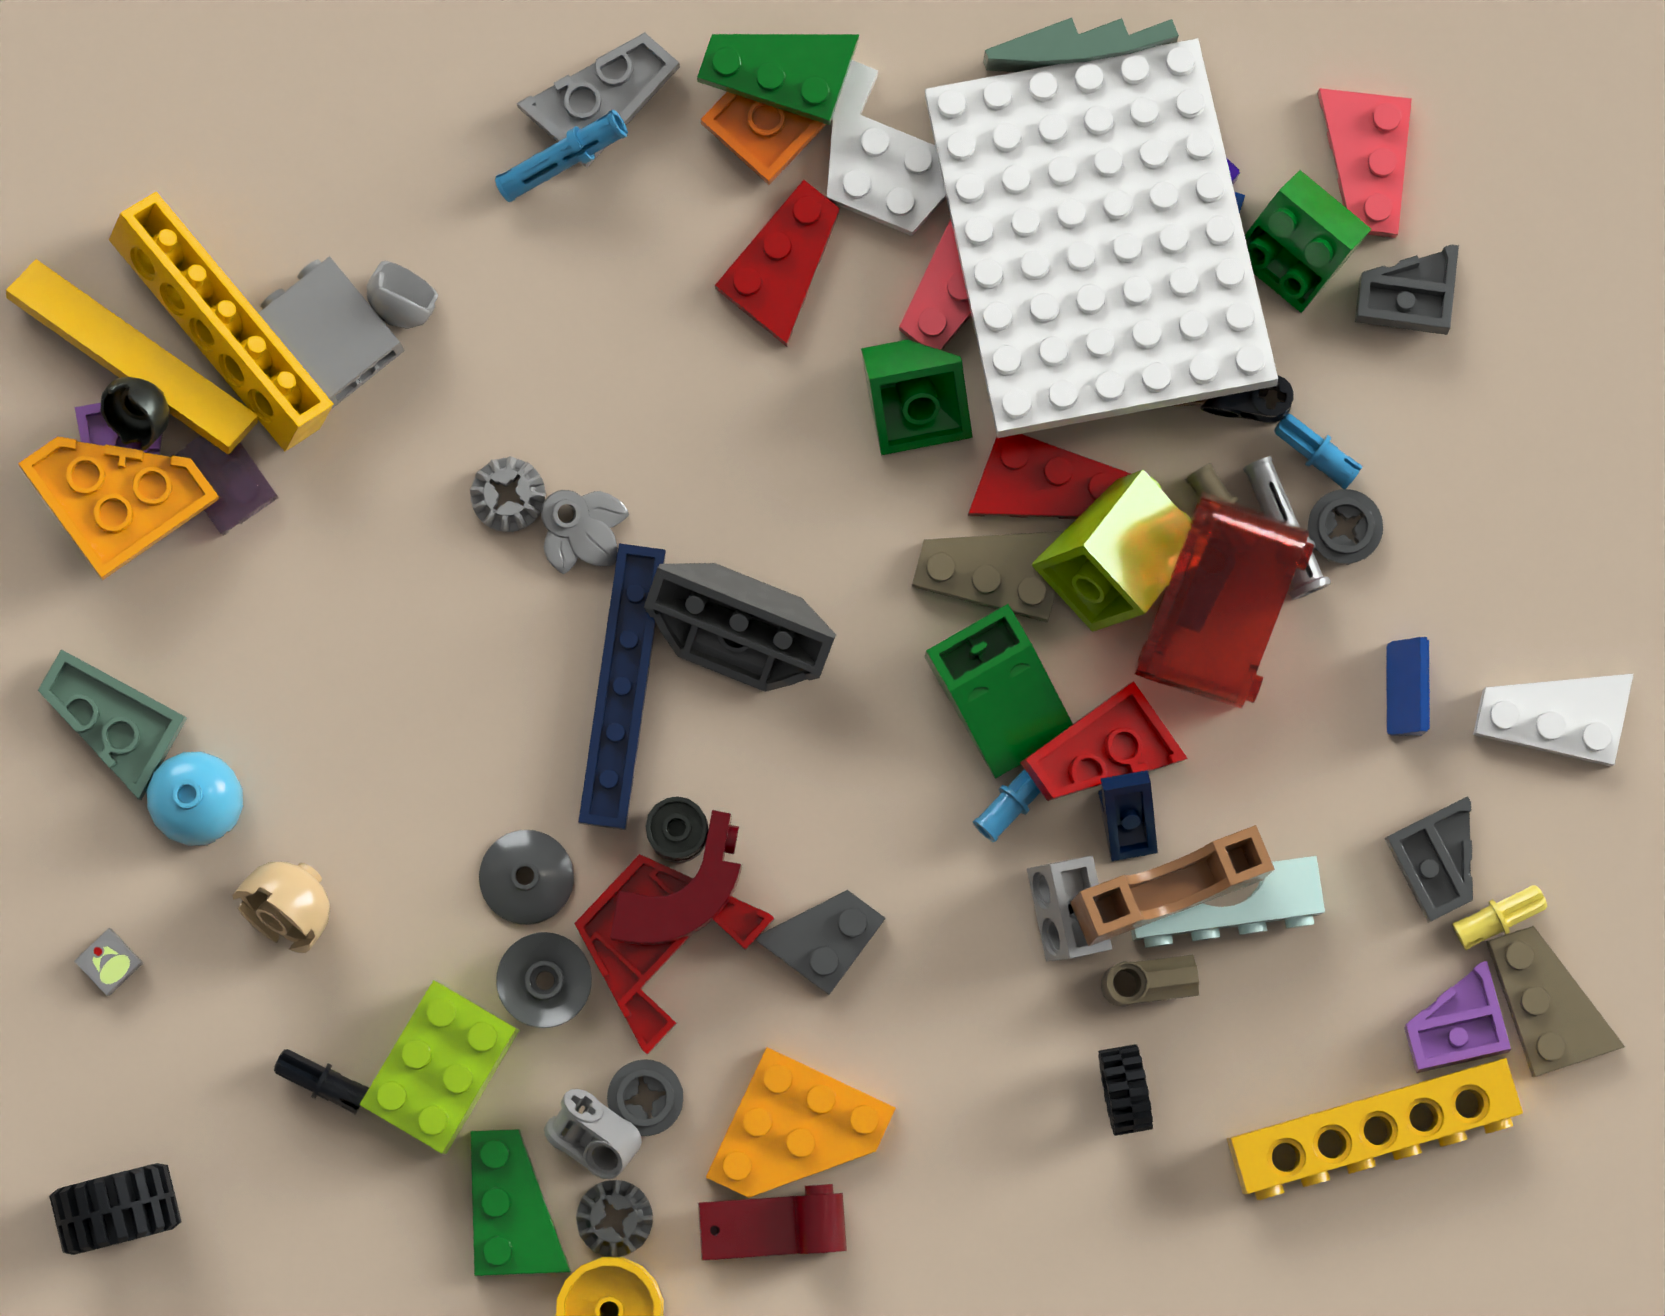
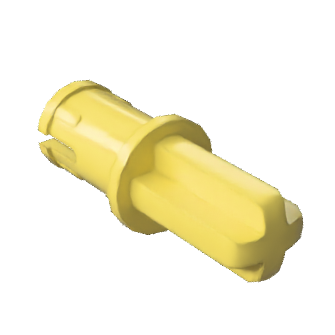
M1532 885L1498 903L1493 899L1488 901L1490 906L1452 923V926L1466 951L1501 932L1505 935L1510 933L1509 927L1546 910L1548 906L1540 888Z

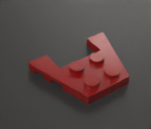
M639 854L574 924L641 1049L648 1055L677 1023L642 991V988L690 936L660 945H637L613 941L610 936L619 891L646 896H666L681 890L693 878ZM731 896L729 902L713 921L746 950L771 924L774 917L768 912Z

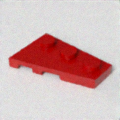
M803 180L715 284V289L786 347L840 213V208Z
M1023 434L1001 438L996 436L968 516L1000 515L1020 518L1034 516L1077 519L1117 479L1131 473Z
M1133 681L1020 763L1045 799L1050 801L1101 786V778L1145 770L1151 771L1182 762L1188 758Z

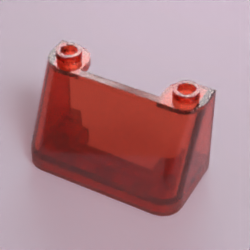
M1201 491L1193 512L1194 516L1190 524L1191 527L1187 530L1184 543L1159 609L1149 630L1148 641L1145 642L1135 665L1134 675L1242 709L1245 701L1254 703L1263 681V677L1256 674L1296 568L1305 571L1314 544L1306 542L1309 531Z

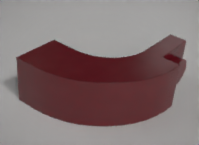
M712 810L701 867L693 880L684 888L666 896H646L619 891L610 936L613 941L637 945L671 943L701 930L723 910L735 891L742 870L741 864L724 861L725 853H735L739 826L731 825V813Z

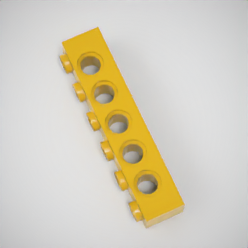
M154 192L122 211L110 235L109 241L245 405L258 415L260 423L284 452L320 430L334 405L161 196Z
M1503 1058L1226 1139L1242 1193L1250 1194L1255 1192L1258 1201L1285 1193L1282 1184L1301 1179L1302 1186L1306 1187L1330 1180L1328 1171L1346 1166L1348 1174L1375 1167L1374 1157L1392 1152L1394 1160H1399L1422 1153L1420 1144L1438 1139L1440 1147L1467 1140L1465 1131L1483 1126L1487 1134L1512 1127L1511 1117L1523 1114V1110L1507 1058ZM1464 1090L1472 1092L1478 1100V1109L1470 1118L1461 1116L1455 1105L1457 1096ZM1419 1103L1426 1105L1433 1115L1432 1124L1425 1131H1418L1410 1122V1112ZM1372 1117L1382 1119L1387 1126V1136L1378 1145L1370 1143L1364 1135V1125ZM1327 1130L1336 1132L1342 1142L1340 1152L1333 1158L1323 1156L1318 1149V1139ZM1282 1143L1290 1145L1296 1153L1294 1166L1285 1172L1278 1170L1272 1162L1273 1150Z

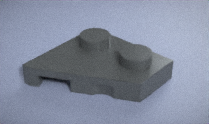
M1468 796L1385 838L1428 923L1473 901V878L1471 876L1470 864L1472 860V840H1470L1471 801Z

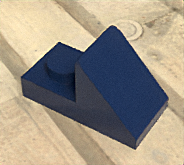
M1148 771L1101 778L1102 789L1099 790L1098 794L1111 861L1158 853L1152 788Z

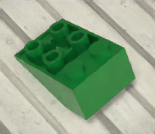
M1009 604L925 652L927 663L995 779L1021 765V761L1073 724L1032 643Z

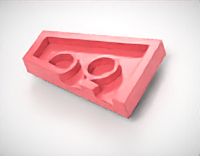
M1319 88L1317 94L1321 109L1323 108L1328 130L1327 137L1335 160L1343 206L1371 228L1367 235L1396 238L1399 231L1412 98Z

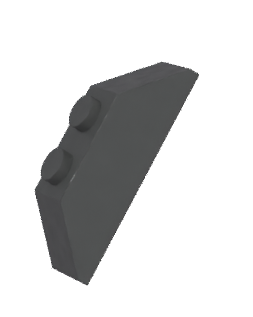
M716 563L659 564L644 605V609L650 617L654 618L660 632L678 657L764 692L790 686L807 679L810 681L820 678L836 637L833 630L803 598Z

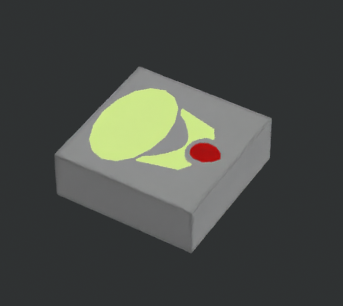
M110 928L74 961L107 996H110L143 964L142 960Z

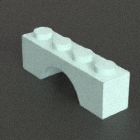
M1317 856L1274 861L1272 864L1275 870L1259 882L1255 891L1245 901L1227 907H1215L1204 903L1131 930L1132 940L1144 939L1145 948L1171 945L1173 944L1172 935L1191 933L1192 941H1202L1220 938L1219 929L1238 926L1239 935L1267 931L1266 922L1285 920L1286 929L1314 925L1313 916L1325 913Z

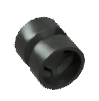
M676 796L660 801L648 814L645 826L648 841L656 854L666 861L675 863L691 861L699 856L706 846L709 829L706 816L696 803L687 798Z

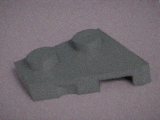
M1459 245L1445 246L1441 252L1418 258L1417 255L1400 260L1398 264L1392 267L1380 266L1362 272L1359 279L1355 322L1447 335L1451 327Z
M846 890L765 931L758 936L756 941L830 995L886 918L853 893Z

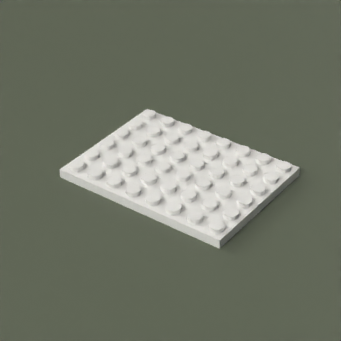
M1198 38L1159 45L1127 55L1088 62L1051 65L925 89V100L997 438L1277 386L1278 375Z

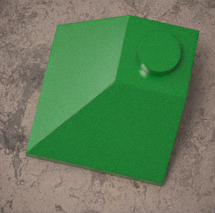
M910 340L861 348L867 389L881 455L973 438L961 356Z

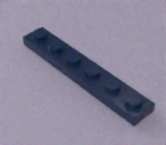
M621 543L618 546L579 824L626 830L656 627L654 618L648 615L644 605L659 564H665V549Z

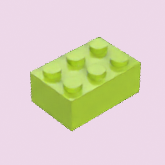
M433 980L359 1105L441 1154H447L520 1030L443 984Z

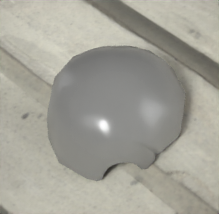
M382 261L378 265L367 284L368 302L378 316L391 326L405 329L423 325L434 311L435 302L438 298L437 292L425 280L412 271L389 261Z

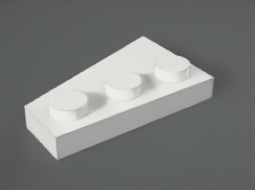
M1634 674L1485 687L1482 691L1473 735L1611 767L1615 765Z

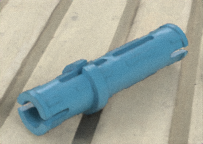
M611 110L608 114L581 129L575 126L568 130L566 138L536 153L508 171L498 174L495 182L499 192L505 200L512 202L515 198L550 180L579 162L587 164L594 160L596 152L628 136L627 127L623 119L615 110Z

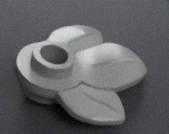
M560 490L549 495L544 501L541 510L543 524L548 529L544 542V552L547 560L562 574L567 573L576 564L578 558L595 566L614 565L617 560V543L615 535L610 528L618 525L629 516L625 505L612 495L601 491H594L580 496L574 491ZM565 504L571 506L574 512L573 518L567 523L562 522L558 517L559 508Z

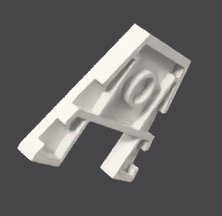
M852 60L833 114L827 198L837 206L913 236L946 199L936 147L931 143L861 115L877 79L878 70Z

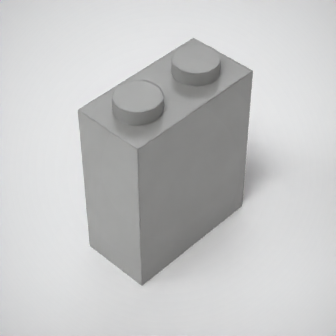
M329 256L322 263L317 259L304 267L297 276L299 281L287 291L278 289L270 294L262 302L261 307L263 310L258 314L334 404L333 409L405 350L392 331Z

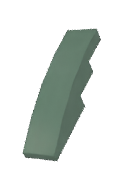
M1071 17L986 49L983 63L988 71L1019 72L1057 64L1088 62L1132 54L1155 46L1176 43L1179 35L1172 19L1129 35L1122 18L1078 34Z

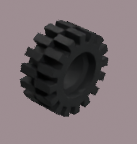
M1137 1044L1098 1051L1101 1081L1113 1134L1118 1136L1151 1130L1153 1128L1151 1102L1149 1100V1090L1146 1083L1145 1070L1143 1069V1061Z

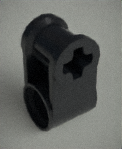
M1278 375L1277 386L1210 398L1201 405L1200 409L1204 412L1223 417L1277 423L1286 414H1289L1294 400V391L1291 384L1285 378ZM1269 390L1278 391L1277 399L1284 402H1277L1275 409L1266 408V400L1259 396L1265 397Z

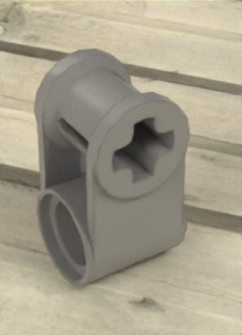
M580 1089L569 1090L561 1101L562 1109L558 1115L550 1118L546 1123L544 1133L547 1140L555 1148L567 1153L585 1166L593 1175L601 1179L616 1178L640 1149L642 1141L638 1129L631 1122L621 1118L600 1103L589 1092ZM581 1106H585L584 1112L582 1114L578 1113ZM565 1127L568 1128L569 1131L566 1136H562Z

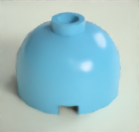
M202 751L183 752L165 760L153 773L147 788V809L154 825L169 839L187 846L208 845L215 842L216 839L223 837L227 831L229 832L237 824L243 808V788L235 772L219 757Z

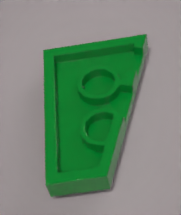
M712 34L697 76V82L830 125L859 41V34Z
M520 1129L470 1131L474 1276L571 1272Z

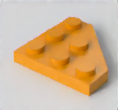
M57 436L18 463L21 470L102 581L219 500V496L193 460L186 457L173 455L169 457L145 453L143 450L107 444L102 446Z
M766 1047L706 1178L749 1198L876 1152L896 1108Z

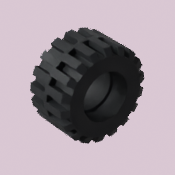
M159 1163L58 1188L49 1196L62 1252L71 1255L172 1230L182 1222L169 1167Z

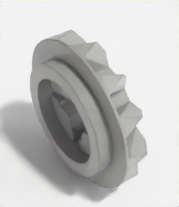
M512 456L491 460L481 470L477 471L470 489L472 507L478 518L488 527L502 532L518 531L532 524L540 515L546 496L543 480L536 469L530 463ZM517 478H520L515 492L520 497V501L525 504L522 506L517 502L513 503L508 500L504 505H500L496 511L500 495L492 483L507 487L511 482H515Z

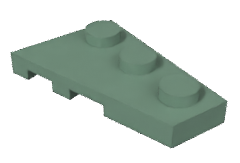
M62 649L38 689L41 695L87 742L101 760L139 800H142L153 773L163 763L187 720V717Z

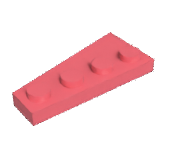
M951 219L899 326V331L913 342L939 350L945 348L971 316Z

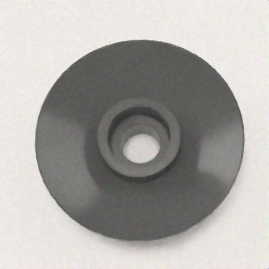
M535 830L514 831L499 838L484 855L479 871L480 889L488 906L503 919L517 924H536L553 917L568 901L574 883L573 866L566 850L551 836ZM523 867H529L534 872L533 881L527 885L518 883L516 878L517 872Z
M539 932L519 939L508 948L498 966L496 985L502 1004L514 1018L529 1026L550 1028L568 1022L582 1010L590 995L592 974L585 954L574 942L559 934ZM542 972H550L554 977V984L548 990H542L537 986V977Z

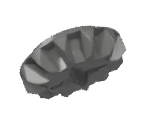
M1340 489L1324 495L1317 501L1310 512L1307 531L1310 539L1314 541L1316 546L1314 549L1328 561L1349 565L1366 559L1375 551L1382 538L1383 519L1377 505L1368 496L1355 490ZM1333 510L1337 516H1341L1345 521L1350 518L1355 519L1359 515L1361 516V519L1356 523L1357 525L1352 529L1355 536L1353 539L1357 544L1352 539L1349 540L1345 534L1339 537L1335 536L1332 539L1329 537L1338 525Z
M648 1059L636 1060L623 1066L612 1078L607 1092L608 1108L621 1118L631 1122L638 1129L641 1136L656 1135L671 1127L677 1120L683 1107V1088L676 1074L661 1062ZM640 1077H643L644 1084H647L650 1091H666V1095L660 1096L658 1100L652 1102L653 1110H651L653 1118L648 1119V1114L644 1112L642 1105L625 1104L626 1100H630L632 1096L639 1094Z
M622 1180L604 1181L593 1186L582 1197L576 1214L577 1228L582 1240L594 1252L608 1257L625 1256L636 1251L647 1240L653 1223L652 1208L645 1194L635 1185ZM607 1199L609 1205H613L615 1210L633 1208L634 1211L627 1214L628 1217L622 1221L623 1232L626 1237L622 1238L620 1233L616 1232L613 1227L596 1229L595 1226L600 1224L601 1220L607 1216L603 1200Z

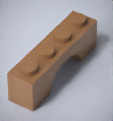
M1254 825L1212 841L1188 855L1159 867L1133 875H1122L1082 890L1070 903L1089 947L1260 882L1275 869L1258 828Z

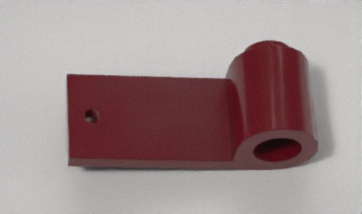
M833 1184L804 1186L805 1195L699 1202L701 1260L847 1251L843 1193H834Z

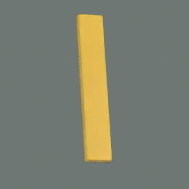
M37 259L6 289V298L117 377L141 378L156 385L164 393L172 416L229 455L258 423V415Z

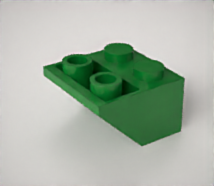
M1299 170L1272 198L1246 232L1245 239L1254 275L1302 313L1348 260L1371 231V228Z

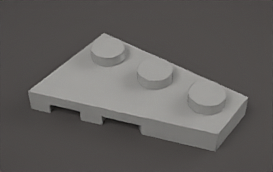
M644 32L599 57L592 65L572 76L567 75L554 82V86L536 96H529L518 102L517 106L556 142L566 138L568 130L575 126L581 129L608 114L611 110H615L621 116L625 125H627L680 68V64ZM602 149V150H600V151H598V152L595 153V158H594V160L599 156V154H600L604 149ZM594 160L588 162L587 164H584L582 162L580 163L587 168Z

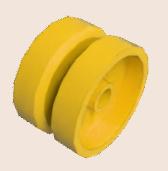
M601 1257L581 1265L565 1280L556 1300V1316H602L604 1310L601 1306L607 1301L614 1302L618 1306V1316H663L664 1299L656 1279L642 1265L624 1257Z

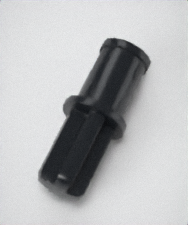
M284 1049L281 1052L274 1066V1072L277 1075L312 1091V1098L316 1099L319 1096L327 1101L329 1100L354 1115L358 1112L359 1104L369 1089L368 1086H364L332 1070L331 1064L328 1063L325 1068L289 1049Z

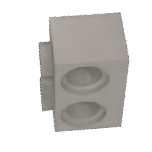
M1093 855L1027 868L1046 962L1072 959L1112 949L1110 939L1088 947L1070 903L1080 891L1099 884Z

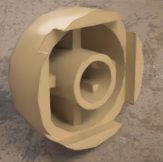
M268 862L257 867L232 895L233 900L238 898L243 900L237 909L254 928L275 943L280 939L279 934L294 942L289 950L294 952H308L322 935L328 924L330 905L327 893L320 884L322 877L314 868L302 862L298 865L289 862Z

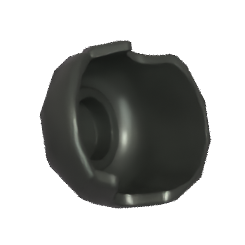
M134 377L115 379L106 387L101 396L100 412L108 427L121 437V441L125 445L140 442L142 443V450H147L168 426L170 409L164 393L147 380Z

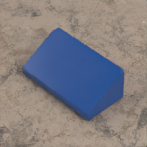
M1427 637L1397 640L1387 644V733L1391 736H1422L1430 729L1429 640H1427Z

